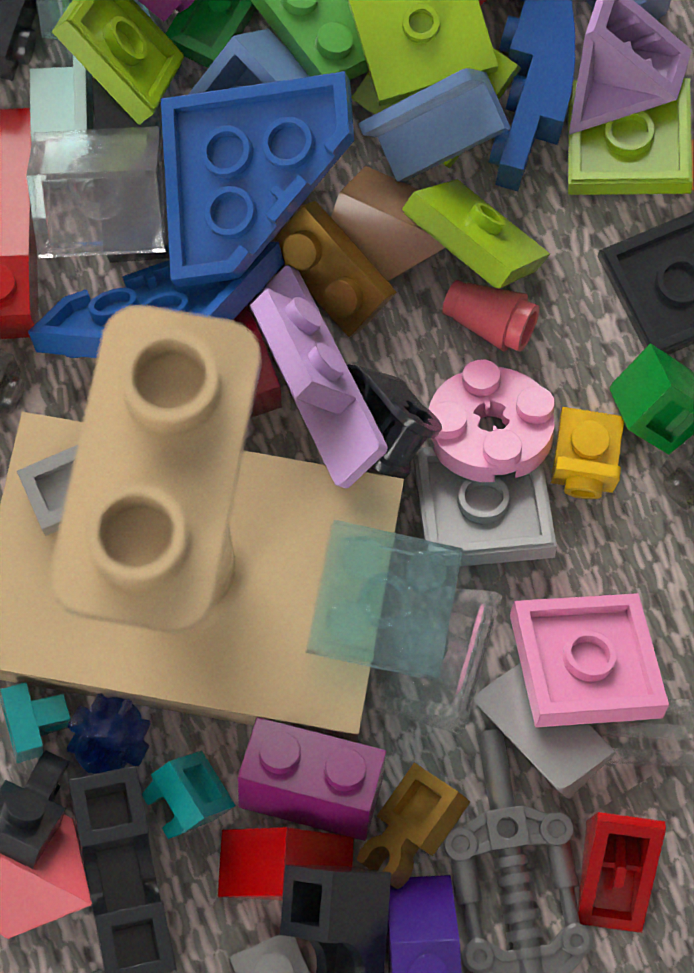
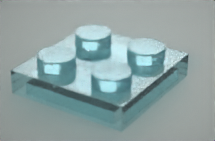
M334 520L330 526L305 653L435 681L440 676L463 548Z

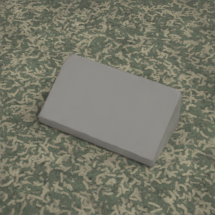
M521 663L483 688L472 699L551 784L569 799L616 754L614 749L589 724L535 728Z

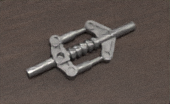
M500 729L478 732L477 738L490 811H485L464 827L452 829L444 840V851L451 862L457 904H463L469 943L465 945L462 951L463 963L473 973H571L588 954L593 945L591 932L579 922L573 887L578 886L570 843L573 834L572 821L561 812L548 814L524 805L516 806L503 732ZM546 845L553 890L559 889L565 927L548 945L540 946L539 937L544 936L542 927H537L536 919L540 918L539 908L534 909L532 901L537 900L536 890H530L529 883L534 882L532 872H527L526 865L531 864L529 854H524V846ZM497 851L498 858L493 859L495 870L500 869L501 877L496 879L498 888L503 887L504 895L500 896L501 906L506 905L507 913L503 914L504 924L510 925L511 932H506L507 942H513L514 950L504 951L483 938L477 903L482 901L475 856Z

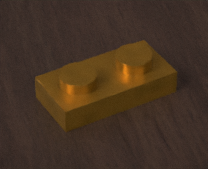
M316 200L303 205L272 241L279 242L285 266H291L299 271L310 294L349 338L362 330L397 293Z

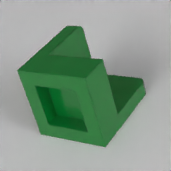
M650 343L612 382L610 392L627 429L673 457L694 436V372Z

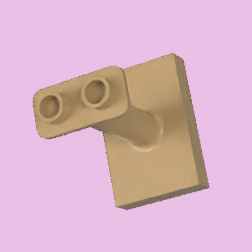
M130 306L120 310L108 321L102 335L83 422L21 412L0 503V680L20 684L26 682L27 685L252 726L255 724L256 717L358 743L404 479L365 472L355 483L346 489L334 484L326 465L243 451L260 369V349L255 336L245 326L229 320L148 306ZM78 445L59 531L45 536L17 470Z

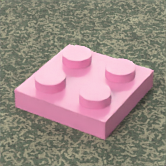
M639 593L514 601L510 612V619L535 728L662 719L669 707V702Z

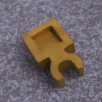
M414 762L377 814V817L385 822L388 827L383 834L372 837L362 846L357 861L371 870H378L383 861L390 857L389 863L382 871L391 872V886L398 890L409 880L413 872V857L418 849L421 848L433 857L471 801Z

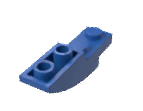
M521 0L525 1L520 18L508 16L499 51L509 53L508 58L521 69L514 77L505 110L515 112L511 129L495 137L488 162L499 166L496 186L519 191L534 139L555 145L559 143L571 96L575 67V23L572 0Z

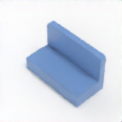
M470 68L462 69L358 123L363 136L378 137L397 182H406L511 129L487 72Z

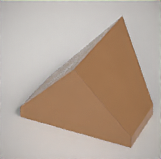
M365 165L340 191L331 218L382 276L389 281L445 249V247L408 218L402 210L413 192L419 189L403 182H397L395 178Z

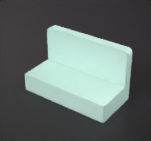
M74 55L73 67L30 69L32 172L35 187L95 185L91 73Z

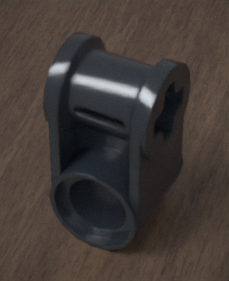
M348 364L347 367L388 447L387 452L372 467L386 476L405 480L412 471L411 460L427 438L434 439L442 430V424L428 408L422 405L408 388L407 384L399 377Z

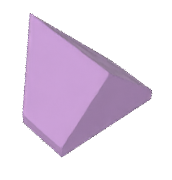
M596 0L585 34L569 135L672 102L678 98L692 50L634 0Z

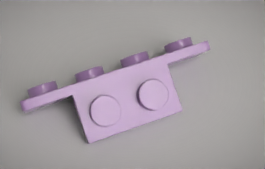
M287 265L250 302V309L334 484L347 489L387 452L388 447L301 274L297 269Z

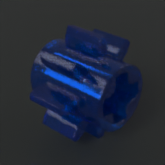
M98 693L90 709L78 706L67 727L74 732V735L66 747L67 752L75 753L78 763L86 772L92 774L123 769L127 763L139 767L150 747L143 739L151 726L150 720L142 719L139 710L132 704V700L129 698H106L103 693Z

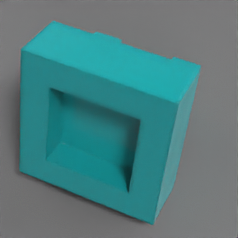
M26 682L0 689V702L16 763L41 757L43 753L41 736L69 728L70 715L64 694L31 701Z
M202 750L168 761L151 774L153 781L142 793V797L147 805L165 799L173 811L174 818L162 827L168 839L212 822L236 806Z

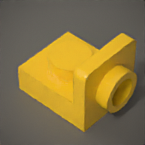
M562 407L550 483L565 485V494L580 499H599L602 497L603 492L613 493L621 474V467L618 466L624 425L622 416Z

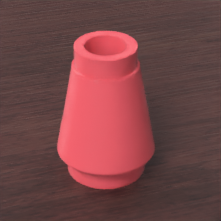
M455 280L450 286L442 308L444 315L452 317L453 320L503 352L508 347L519 352L526 347L535 329L540 311L539 305L528 301L526 293L464 283L459 280Z

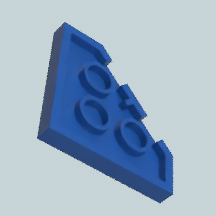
M345 71L161 99L171 281L180 287L239 279L355 141L350 80Z
M270 242L239 279L178 287L171 281L170 261L167 260L122 276L125 284L124 288L108 290L93 299H90L87 289L65 296L28 331L35 351L38 353L65 355L68 358H97L102 335L108 321L118 311L130 306H148L234 321V318L256 294L263 290L265 284L285 264L279 242Z

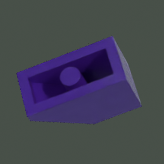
M451 875L410 877L398 890L390 885L387 926L390 973H462L460 939Z

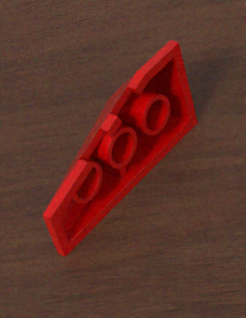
M30 108L0 109V339L30 338L28 331L39 321L36 199L32 172Z

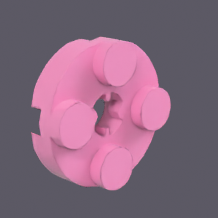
M475 360L465 366L462 373L454 375L444 382L430 402L429 410L442 424V430L434 439L431 438L434 442L433 450L439 461L446 468L463 478L477 482H495V475H506L515 471V478L527 475L545 460L552 447L555 424L554 397L551 392L541 387L536 381L525 374L512 369L498 367L492 361ZM488 416L502 419V423L506 427L504 429H497L494 425L493 431L488 432L480 429V420Z

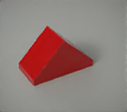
M597 812L586 821L577 906L581 925L642 933L666 833V821Z
M290 827L222 830L217 897L282 901L285 865L352 867L354 838Z

